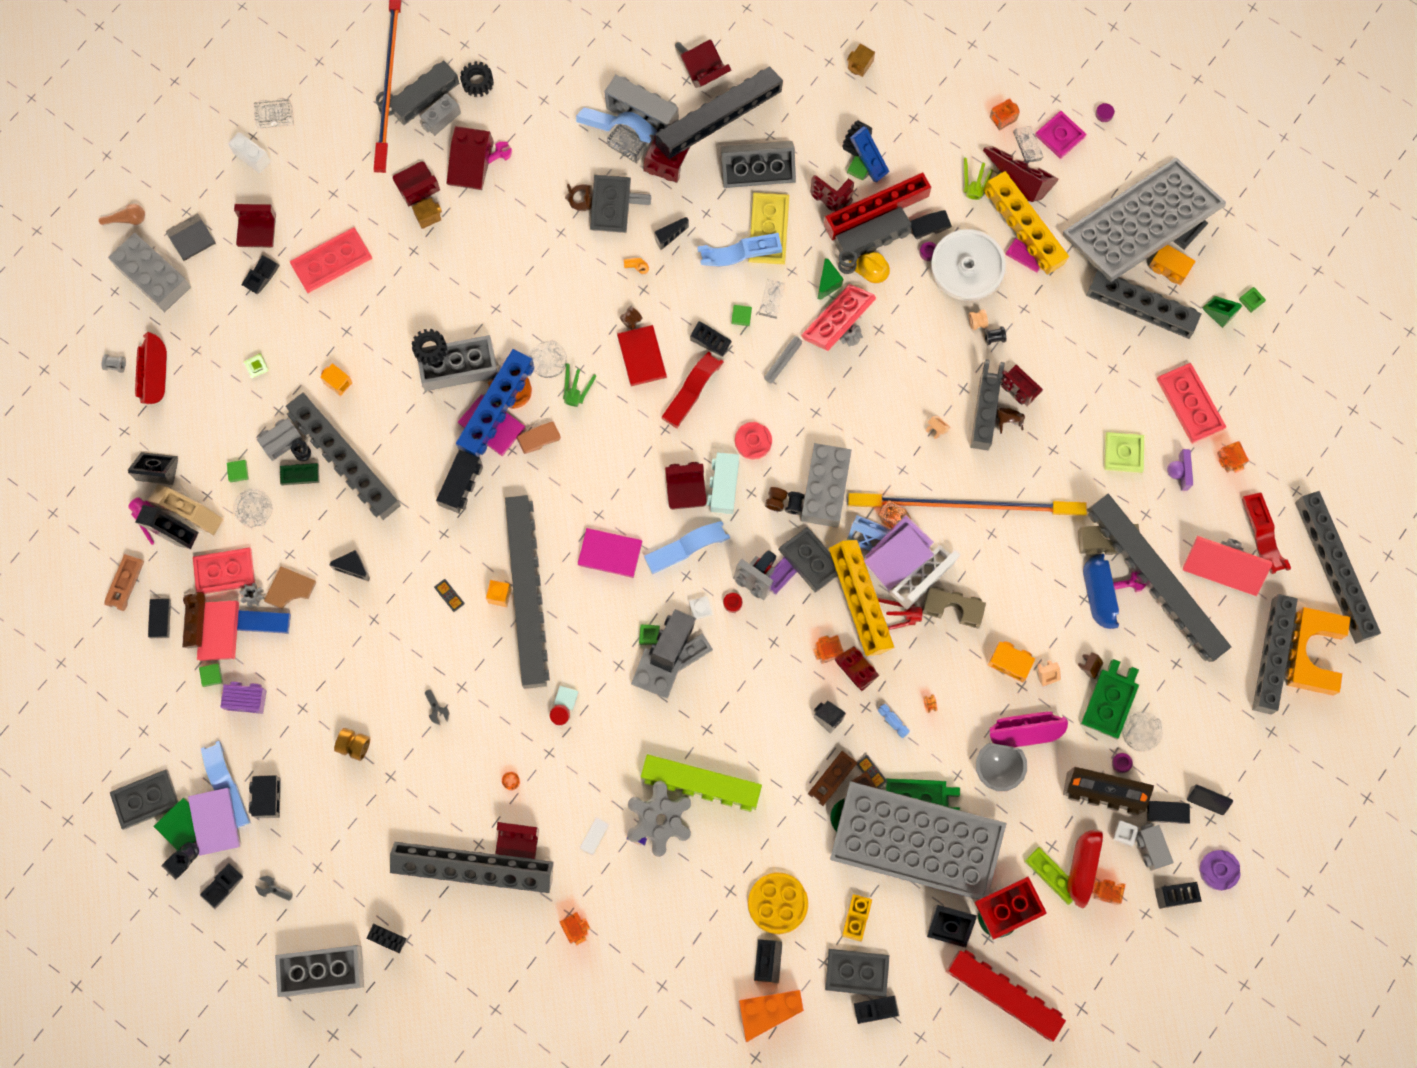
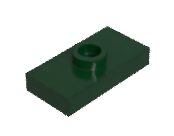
M318 463L280 466L281 486L320 483Z

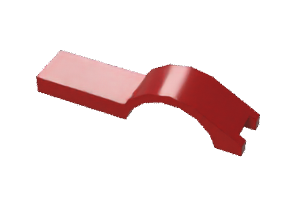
M709 351L692 369L683 387L662 415V420L677 429L699 399L702 389L709 378L724 363L723 360H717L711 356L712 353Z
M1262 492L1243 496L1242 502L1255 533V542L1260 558L1272 561V566L1269 570L1271 574H1275L1279 570H1291L1288 559L1283 558L1278 550L1274 532L1275 525Z

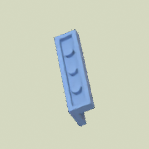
M857 515L847 540H857L860 548L871 551L874 546H872L870 540H881L891 528ZM854 530L862 533L865 539L859 541L852 538Z

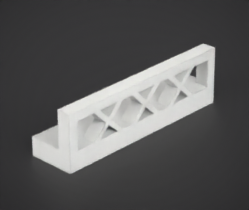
M939 545L933 551L934 555L908 575L890 594L905 609H908L956 563L961 556L958 551L954 550L949 554ZM938 552L946 558L943 562H936L935 555ZM933 566V572L931 574H924L923 567ZM911 578H921V583L918 586H913ZM900 589L908 590L909 595L905 599L898 593Z

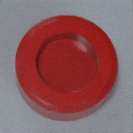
M729 593L724 597L723 606L728 612L735 613L742 608L743 601L739 594Z
M564 705L554 706L550 711V720L556 725L566 724L570 718L569 709Z

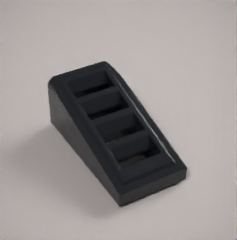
M684 217L654 232L655 241L660 250L664 249L689 228L688 217Z
M698 321L690 335V341L721 357L725 355L732 343L730 339ZM700 331H703V334L699 337L698 334ZM707 334H709V339L705 341ZM716 338L717 340L715 344L712 345L711 343L713 339ZM720 342H724L721 349H718L717 347L719 346Z
M1197 882L1163 886L1155 889L1159 909L1202 902ZM1189 887L1191 890L1192 899H1190L1187 889ZM1180 889H1182L1184 900H1182ZM1172 890H1174L1176 901H1174Z

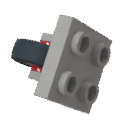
M768 550L761 558L755 556L750 564L741 559L737 564L733 579L739 586L750 590L751 594L756 598L765 600L773 584V580L770 577L775 570L772 565L776 560V555Z

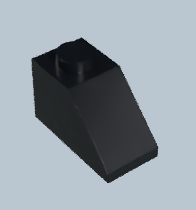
M829 701L825 704L821 702L813 710L815 712L813 718L830 734L846 716V712Z

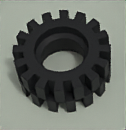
M474 61V65H471L470 62L468 63V68L466 66L463 67L464 71L461 70L460 80L464 91L468 92V95L472 96L474 94V97H477V94H480V97H483L484 92L487 95L489 93L488 89L492 90L494 79L492 71L488 68L487 64L483 65V62H480L478 65L477 61ZM475 75H482L484 77V80L478 84L470 81L471 77Z
M859 120L851 125V129L847 131L848 134L845 135L846 139L843 140L844 144L842 145L843 150L854 156H859L850 137L863 126L867 127L870 135H872L873 130L872 127Z
M423 329L424 333L419 331L418 336L415 335L413 337L414 341L411 343L412 351L417 361L422 362L423 365L428 363L429 366H432L434 362L437 365L439 364L438 360L442 362L444 360L443 356L446 357L447 355L446 341L439 331L436 330L434 332L433 329H430V331ZM428 341H432L437 345L436 350L432 353H425L422 350L423 345Z
M373 923L366 939L400 954L407 938Z

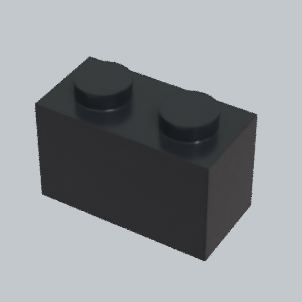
M277 775L252 776V782L249 783V792L252 794V801L249 802V813L256 819L280 818L281 778Z

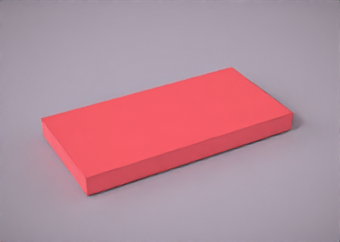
M355 227L291 260L290 264L306 292L310 293L373 258Z
M848 284L801 335L803 340L829 351L876 300L875 295Z
M1191 363L1157 377L1156 380L1192 444L1226 428L1223 419Z
M1197 536L1183 565V571L1257 596L1269 573L1272 561Z

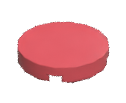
M749 422L738 429L735 436V447L743 457L751 460L760 459L766 456L771 449L772 435L766 426L757 422Z

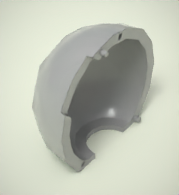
M987 743L978 753L976 772L980 781L986 787L995 791H1009L1016 788L1024 780L1027 773V759L1024 752L1019 748Z

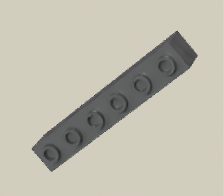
M1097 270L1086 296L1187 339H1190L1202 315L1195 308L1185 307L1178 301L1166 299L1159 293H1152L1142 286L1130 284L1123 278H1117L1110 282L1099 270ZM1106 286L1112 287L1113 291L1108 290ZM1126 293L1130 295L1131 298H1126L1123 294ZM1141 301L1147 302L1148 305H1143ZM1158 308L1164 309L1165 313L1160 312ZM1175 315H1179L1182 320L1177 319Z
M1282 594L1272 598L1252 707L1254 711L1272 715L1279 710L1298 598Z

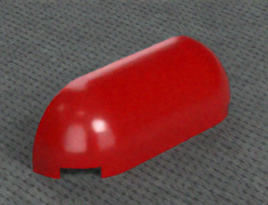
M147 332L143 335L145 340L142 347L138 346L135 396L140 399L142 404H155L161 401L165 394L167 351L165 344L157 335Z
M1100 830L1085 832L1078 838L1075 845L1067 883V892L1075 902V905L1082 909L1088 904L1094 887L1103 842V833Z

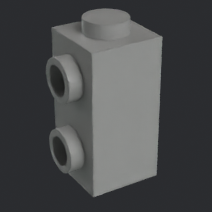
M446 93L420 115L421 126L427 133L431 132L436 136L461 114L459 104Z
M1152 823L1141 826V831L1137 832L1136 842L1138 847L1142 848L1144 852L1143 861L1146 867H1149L1150 871L1173 864L1174 861L1160 825L1153 826Z

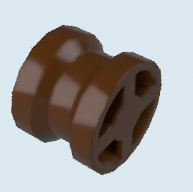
M631 306L627 308L625 314L619 317L621 322L631 330L636 327L637 322L643 319L642 315Z

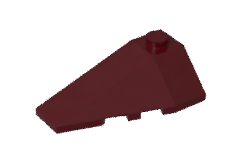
M994 146L984 147L983 149L984 153L1002 173L1006 171L1029 202L1042 200L1059 180V178L1041 168L1037 170L1028 167V162L1024 160H1013V155Z

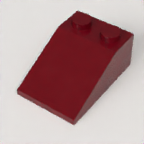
M455 126L450 147L447 185L476 190L483 189L489 157L494 144L490 131Z

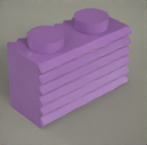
M230 682V685L224 684L220 708L226 711L263 714L267 690L261 688V684L250 683V686H242L240 682Z

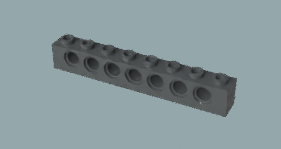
M304 392L285 406L289 411L287 413L288 417L293 422L297 421L300 424L298 428L305 436L309 434L312 438L310 442L316 449H322L324 452L322 456L328 463L332 461L336 465L334 470L340 477L344 475L348 479L345 481L352 490L356 489L359 492L357 496L364 504L368 502L371 506L369 510L376 518L380 516L384 520L401 506L398 500ZM305 414H310L308 419H302ZM322 427L319 433H314L316 428ZM328 441H334L333 445L326 447ZM346 454L343 460H337L339 455ZM352 468H358L356 473L349 474ZM369 481V485L367 487H361V484L363 482ZM381 495V499L373 501L374 496Z
M1320 490L1300 497L1295 502L1341 612L1343 616L1350 617L1349 630L1355 644L1380 635L1381 631Z
M394 842L390 852V873L539 893H550L553 881V861L403 842Z

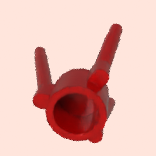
M878 598L880 603L903 607L899 602ZM913 604L904 611L886 612V615L904 616L905 620H908L888 626V630L916 625V622H921L923 616L922 607H915V604Z

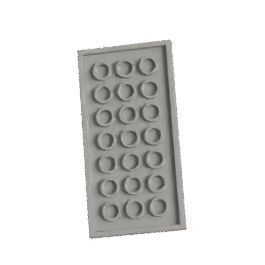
M1176 157L1064 230L1063 237L1112 282L1224 208L1226 201Z
M850 781L830 860L980 900L989 895L1007 823Z

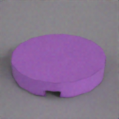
M1211 851L1200 862L1199 871L1201 879L1214 890L1231 889L1240 879V863L1228 851Z

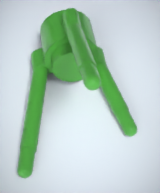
M567 363L563 399H565V404L578 407L579 403L583 404L586 394L596 379V375L592 376L580 395V391L576 389L580 369L576 370L573 386L569 389L570 364Z

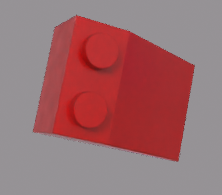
M1029 876L974 902L993 940L1047 914Z

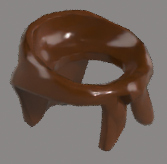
M567 184L569 193L565 196V199L569 202L571 208L577 211L590 210L593 197L592 185L582 184L571 189L570 184ZM581 190L585 191L584 201L576 203L573 200L574 194Z
M997 408V429L1000 431V434L1003 431V423L1019 422V427H1021L1022 431L1024 430L1025 415L1010 408Z

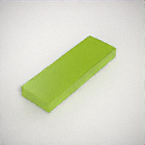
M1038 847L1024 862L1067 905H1070L1073 900L1067 892L1069 876Z

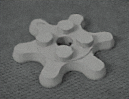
M658 781L653 785V796L650 800L643 801L639 797L630 798L628 808L638 815L639 820L636 826L629 829L627 833L628 839L631 842H638L644 837L649 838L652 841V853L657 857H661L666 853V843L670 837H677L681 841L688 840L691 836V831L682 824L680 818L682 813L691 807L690 798L681 796L675 801L670 800L667 797V785L662 781ZM662 813L665 815V820L662 825H658L656 818Z

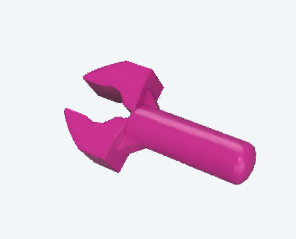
M498 142L495 144L496 151L490 155L489 164L498 158H504L506 161L511 157L512 148L502 152L503 148L509 146L508 142Z
M1132 572L1130 574L1131 578L1128 580L1113 582L1115 590L1132 587L1135 592L1142 591L1146 587V583L1138 584L1134 582L1137 579V572Z

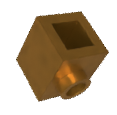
M859 44L857 49L851 51L847 58V61H849L848 69L853 74L863 77L874 62L875 51Z
M432 197L423 199L418 204L411 206L421 229L441 221L440 213H442L438 202L434 203Z

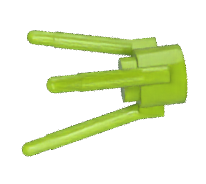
M965 157V187L963 192L967 193L966 197L969 199L980 200L983 197V189L989 181L993 169H990L982 185L981 179L985 167L983 162L977 182L973 181L969 185L968 163Z

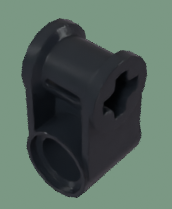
M187 842L173 853L161 867L176 880L198 857L199 848L196 844Z

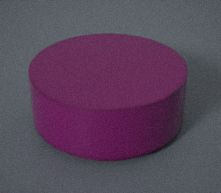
M1102 103L1098 106L1095 115L1099 121L1109 122L1112 120L1115 110L1112 105Z
M933 242L923 243L919 251L920 257L925 261H931L937 245Z
M1119 753L1112 759V767L1118 773H1126L1133 766L1132 758L1126 753Z

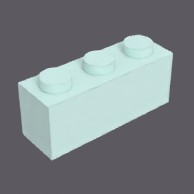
M717 452L716 458H712L711 469L715 470L714 476H710L709 488H713L712 495L708 494L707 506H711V512L734 513L739 467L738 454Z

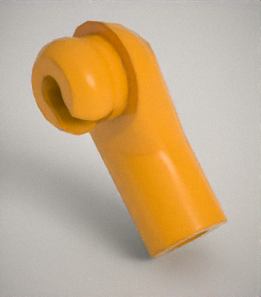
M641 258L624 259V268L634 267L641 274H646L649 271V265Z

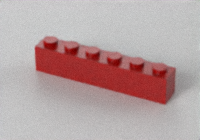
M924 172L825 216L824 227L831 240H835L836 236L895 209L900 207L906 208L928 198L932 187Z
M967 950L957 952L946 973L1048 1041H1055L1066 1022L1062 1018L1063 1014L1053 1007L1050 1010L1044 1006L1046 1002L1037 996H1034V998L1027 994L1028 990L1018 984L1015 987L1009 983L1010 978L1002 973L997 975L991 971L993 969L992 966L984 961L979 963L974 959L975 955Z

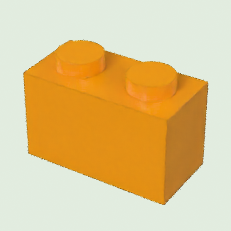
M1166 245L1157 252L1149 267L1155 273L1167 277L1172 283L1181 285L1196 261L1173 247Z
M1000 641L987 666L1023 683L1036 658L1032 657V654L1026 650L1019 651L1015 649L1014 645L1007 641Z

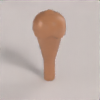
M131 204L111 216L99 218L98 221L101 225L109 223L139 225L145 219V211L140 205Z

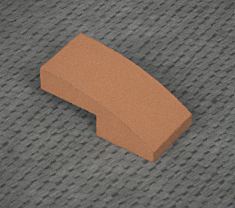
M554 421L517 436L524 454L540 450L542 446L561 439Z

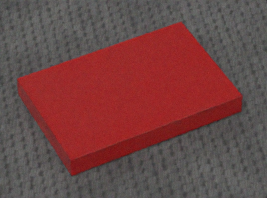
M653 325L617 333L631 387L667 378Z

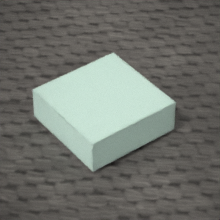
M559 686L554 705H564L573 711L579 691Z

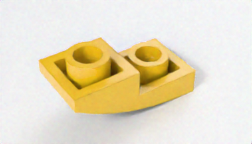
M855 894L852 895L842 937L862 942L872 899Z

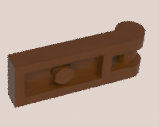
M202 592L187 594L183 597L185 616L182 647L187 649L202 647L205 595Z
M841 751L808 792V795L815 797L819 804L824 806L857 765V762L844 751ZM821 786L828 790L825 795L819 791Z

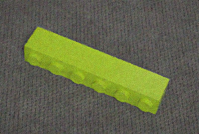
M649 754L646 755L641 773V780H644L646 785L653 786L656 782L662 781L667 785L668 791L682 790L684 795L692 797L694 794L701 795V799L713 802V799L720 800V804L732 807L733 804L739 805L741 810L751 812L752 809L756 810L762 784Z

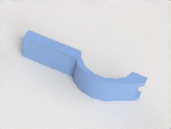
M584 107L576 115L577 123L605 131H610L616 124L628 125L639 135L640 141L647 143L651 142L649 135L656 136L657 130L633 112H623L618 116H613Z
M779 233L741 239L738 243L729 247L712 248L704 245L698 246L697 250L701 252V265L720 267L733 265L747 258L782 253Z
M719 521L697 528L679 540L645 555L644 558L652 575L687 559L694 552L707 545L718 542L722 543L730 539L729 534L726 535L722 528L723 522Z
M217 741L215 742L216 745L207 749L205 747L201 748L203 763L214 790L230 789L238 829L251 822L238 787L227 769L221 742Z

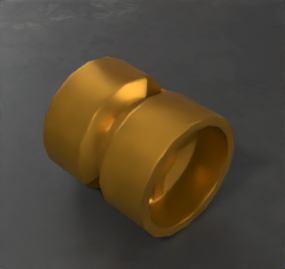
M343 728L336 739L334 751L342 755L349 754L350 758L362 761L368 751L371 738L361 733L356 735L355 731Z

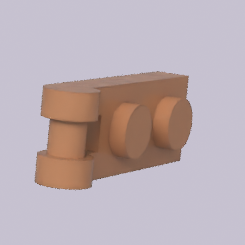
M124 554L105 598L104 605L109 607L115 606L121 611L126 609L128 599L144 564L143 560ZM117 593L121 594L119 600L115 598Z

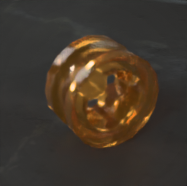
M931 694L930 697L923 696L926 712L930 713L931 710L938 711L934 694Z
M507 772L502 777V784L507 790H515L520 785V778L514 772ZM511 776H514L513 779L516 780V783H512L511 786H507L508 782H506V779H510Z

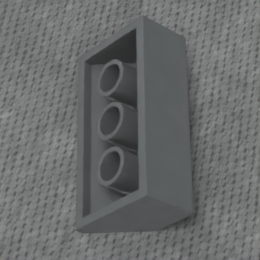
M793 141L720 146L724 188L796 183L795 147Z

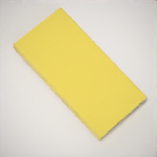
M753 192L750 238L779 233L782 253L749 258L748 262L785 265L790 195Z

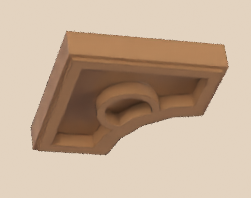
M280 566L264 602L283 610L286 604L293 599H309L317 582Z

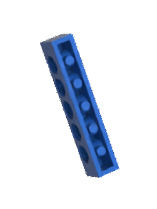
M512 349L458 438L456 445L459 450L477 457L486 452L488 441L495 437L497 426L499 423H503L507 415L506 411L514 405L516 401L515 396L518 391L521 392L525 386L524 381L534 371L535 366L532 358ZM513 371H520V374L517 376L511 375ZM505 386L511 387L507 392L502 391ZM495 402L502 403L499 407L492 406ZM485 418H492L490 423H483ZM477 433L483 434L480 439H474L473 437Z

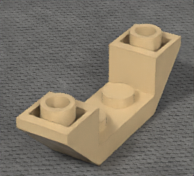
M157 485L148 499V502L163 510L167 509L213 536L224 520L203 505L165 486Z

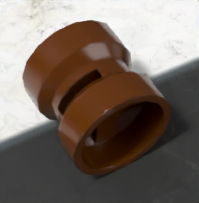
M770 487L768 492L769 499L766 500L765 507L773 511L782 512L784 508L783 501L787 498L788 492L778 487Z

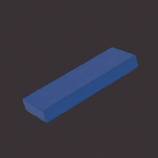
M863 126L850 139L873 182L877 183L890 171L867 127Z
M239 610L237 631L289 634L291 614Z

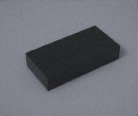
M150 599L148 638H169L170 599Z

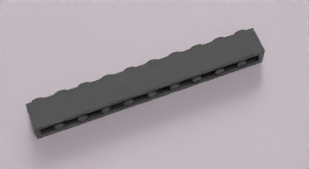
M1109 493L1086 509L1089 512L1088 517L1091 521L1097 522L1101 527L1100 531L1103 536L1109 537L1117 553H1122L1126 558L1124 561L1131 569L1134 568L1138 573L1136 576L1143 584L1146 583L1150 588L1149 593L1151 596L1162 603L1161 608L1163 611L1174 618L1175 626L1186 633L1187 641L1198 648V654L1204 661L1214 662L1232 648Z
M528 495L505 497L523 689L547 687V681H550L549 669H545L548 653L543 648V643L546 642V633L542 631L541 624H544L545 621L544 613L540 612L539 606L543 605L542 593H538V586H541L540 574H536V568L539 567V558L534 553V549H538L537 538H533L532 532L536 530L535 519H531L534 505L533 501L529 500Z

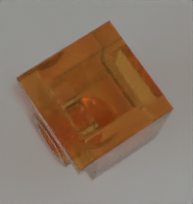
M1106 879L1103 882L1095 881L1092 891L1094 899L1120 905L1122 904L1126 884L1120 883L1116 886V882Z

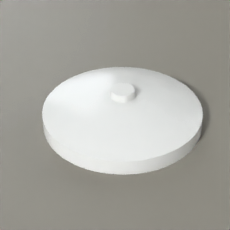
M971 229L958 230L945 236L937 244L931 260L932 275L940 289L949 296L964 301L979 300L992 294L1001 284L1006 270V260L1000 245L989 235Z

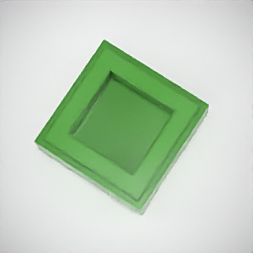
M855 156L847 173L863 181L868 171L861 158Z
M1253 287L1242 295L1239 301L1252 313L1265 303L1266 299Z
M734 305L731 324L750 326L752 307Z
M246 460L226 463L229 482L249 480Z
M640 624L639 645H656L660 625Z
M219 663L199 667L202 687L223 683Z

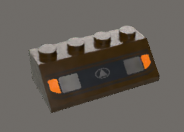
M1073 767L1067 772L1063 795L1068 796V799L1079 802L1082 799L1088 801L1087 804L1099 806L1103 804L1107 805V809L1119 811L1120 808L1127 810L1128 814L1139 815V813L1146 811L1154 785Z

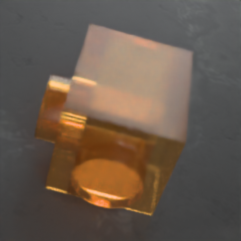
M1009 98L993 107L989 117L1000 131L1017 121L1020 110L1018 105Z
M1240 441L1224 446L1217 452L1219 463L1223 469L1225 468L1227 473L1234 471V473L1240 472L1245 469L1244 466L1249 462Z
M890 500L881 507L878 513L882 523L891 529L905 515L911 519L906 509Z
M827 635L817 639L818 642L815 643V649H813L815 659L820 660L821 664L835 660L837 656L844 653L838 635L830 638Z
M578 912L559 921L571 945L575 943L577 946L587 940L586 936L589 935L587 930L591 928L586 918L581 919Z

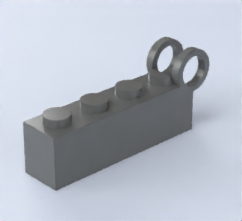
M444 60L441 63L435 64L429 72L422 74L413 84L407 85L401 93L394 96L390 95L389 108L391 107L392 110L389 111V116L394 115L403 126L459 85L458 75ZM383 92L376 96V103L380 113L382 112L383 100L379 102V99L383 96Z
M903 208L895 209L836 236L835 245L840 252L838 268L842 273H853L857 267V259L861 255L872 253L877 248L883 245L887 246L899 238L903 239L911 233L912 224ZM842 266H844V267H852V266H854V267H853L852 269H850V270H845V269L842 268Z
M985 359L983 372L980 377L970 448L989 451L992 445L1000 384L1005 362H1000L998 374L988 373L989 359Z

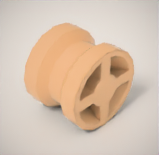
M984 309L978 313L969 312L968 317L972 330H977L978 327H988V318Z

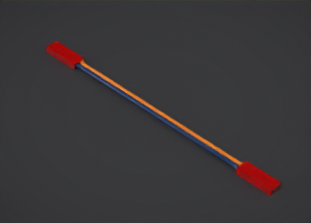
M389 0L391 17L379 142H376L374 173H386L388 143H386L397 19L398 13H401L402 0Z

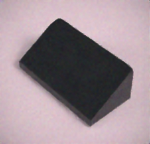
M1198 784L1190 787L1187 796L1188 802L1220 815H1224L1234 801Z
M758 939L754 981L779 983L782 942Z

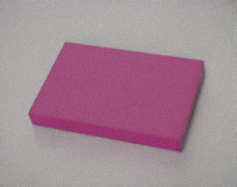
M481 394L458 421L460 426L466 427L484 395ZM507 412L503 423H499L496 428L497 433L495 437L487 443L488 447L500 456L506 453L516 441L517 436L521 435L526 429L523 424ZM485 418L483 423H490L492 418ZM477 433L474 436L480 439L483 434Z
M586 528L578 566L634 578L643 541Z

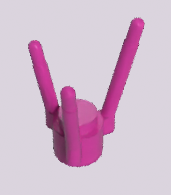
M137 497L129 503L128 508L132 511L131 515L136 520L143 505L154 506L147 500L143 501L140 497ZM140 526L150 544L154 545V541L147 529Z

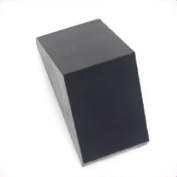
M356 550L331 561L329 564L335 571L368 582L370 580L362 559Z

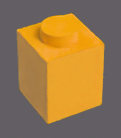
M333 363L326 367L320 376L323 383L340 397L353 383L351 378Z
M490 580L486 595L488 604L507 607L512 590L510 584Z

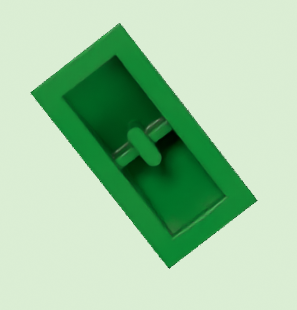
M827 258L824 261L817 299L820 300L842 287L844 280Z
M1214 296L1202 308L1223 328L1237 315L1242 308V304Z

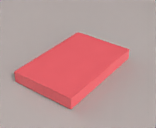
M250 547L193 557L196 593L208 594L245 588V584L252 586L255 583L252 549Z
M238 601L205 602L202 647H198L197 660L235 659L239 612Z

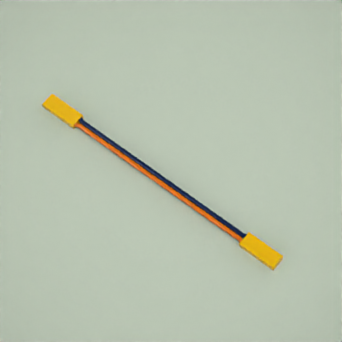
M848 494V506L881 508L882 505L1050 511L1052 515H1087V502L1053 501L1052 504L889 498L883 497L882 494Z

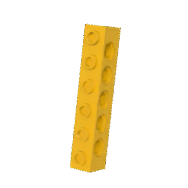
M1006 171L990 179L983 189L985 195L991 199L996 210L1006 219L1008 226L1012 227L1015 231L1017 238L1028 246L1029 254L1036 259L1040 269L1044 270L1048 275L1065 265L1070 256Z
M846 540L833 545L829 550L866 657L881 655L895 648L858 541Z

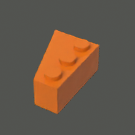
M800 990L739 1000L745 1041L752 1040L804 1011Z

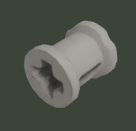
M109 354L103 355L101 362L102 370L107 371L110 369L117 370L119 373L124 372L126 366L125 357L120 356L118 358L111 357Z

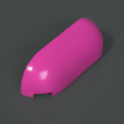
M1039 712L1001 718L997 720L995 725L990 727V739L994 744L1014 748L1053 742L1064 735L1068 728V720L1064 716L1061 718L1053 715V712Z

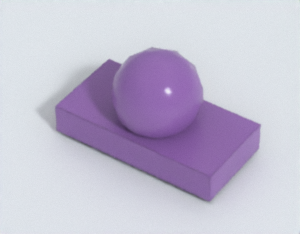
M1183 449L1179 453V461H1173L1167 467V473L1171 478L1180 479L1181 491H1188L1193 486L1190 449Z

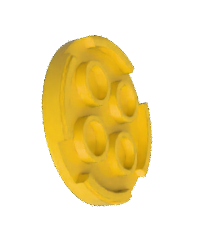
M779 872L770 873L760 878L753 885L748 897V910L752 920L760 929L771 934H786L796 929L805 919L808 911V896L802 884L793 876Z

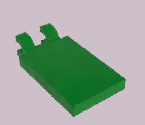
M1113 659L1110 661L1108 671L1101 670L1080 724L1112 738L1119 739L1139 688V684L1134 682L1139 669L1135 667L1129 668L1125 677L1117 673L1121 662Z
M886 778V791L949 807V796L960 797V787H946V781ZM950 807L953 809L960 810V807Z

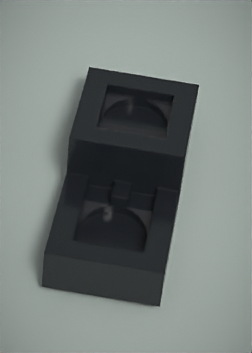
M946 210L927 214L910 221L916 239H920L933 232L937 234L952 227Z
M262 255L254 270L250 269L241 285L258 295L271 280L280 265Z
M1149 801L1147 821L1190 824V804Z
M230 863L214 877L215 880L200 894V897L213 909H216L243 879V875Z
M896 995L854 1003L858 1024L900 1016Z

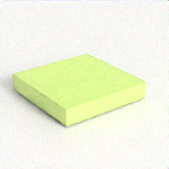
M1106 432L1104 470L1143 473L1145 435Z

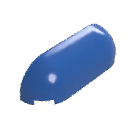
M1104 553L1097 554L1088 559L1083 569L1091 614L1095 622L1107 629H1116L1119 627L1116 617L1119 614V608L1109 561L1104 560Z

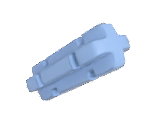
M887 704L879 707L878 712L881 716H885V720L894 730L898 731L897 733L901 738L909 734L910 730L906 725H902L903 722L893 711H890Z

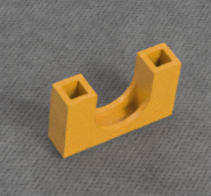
M1303 607L1295 613L1294 623H1296V627L1291 636L1293 648L1288 655L1290 668L1287 669L1285 676L1288 680L1287 686L1334 696L1340 693L1343 673L1315 666L1307 656L1306 645L1309 638L1314 635H1322L1340 640L1347 637L1350 617Z

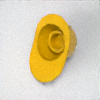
M874 251L872 253H865L857 259L855 272L867 281L881 283L888 278L890 267L883 255Z

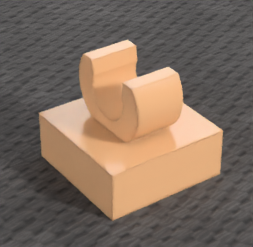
M936 415L928 421L931 426L927 427L926 432L928 433L931 429H935L936 435L933 438L937 439L941 434L947 433L951 427Z
M1049 660L1047 661L1048 665L1045 667L1038 664L1039 681L1042 686L1061 680L1060 667L1057 662L1052 663Z

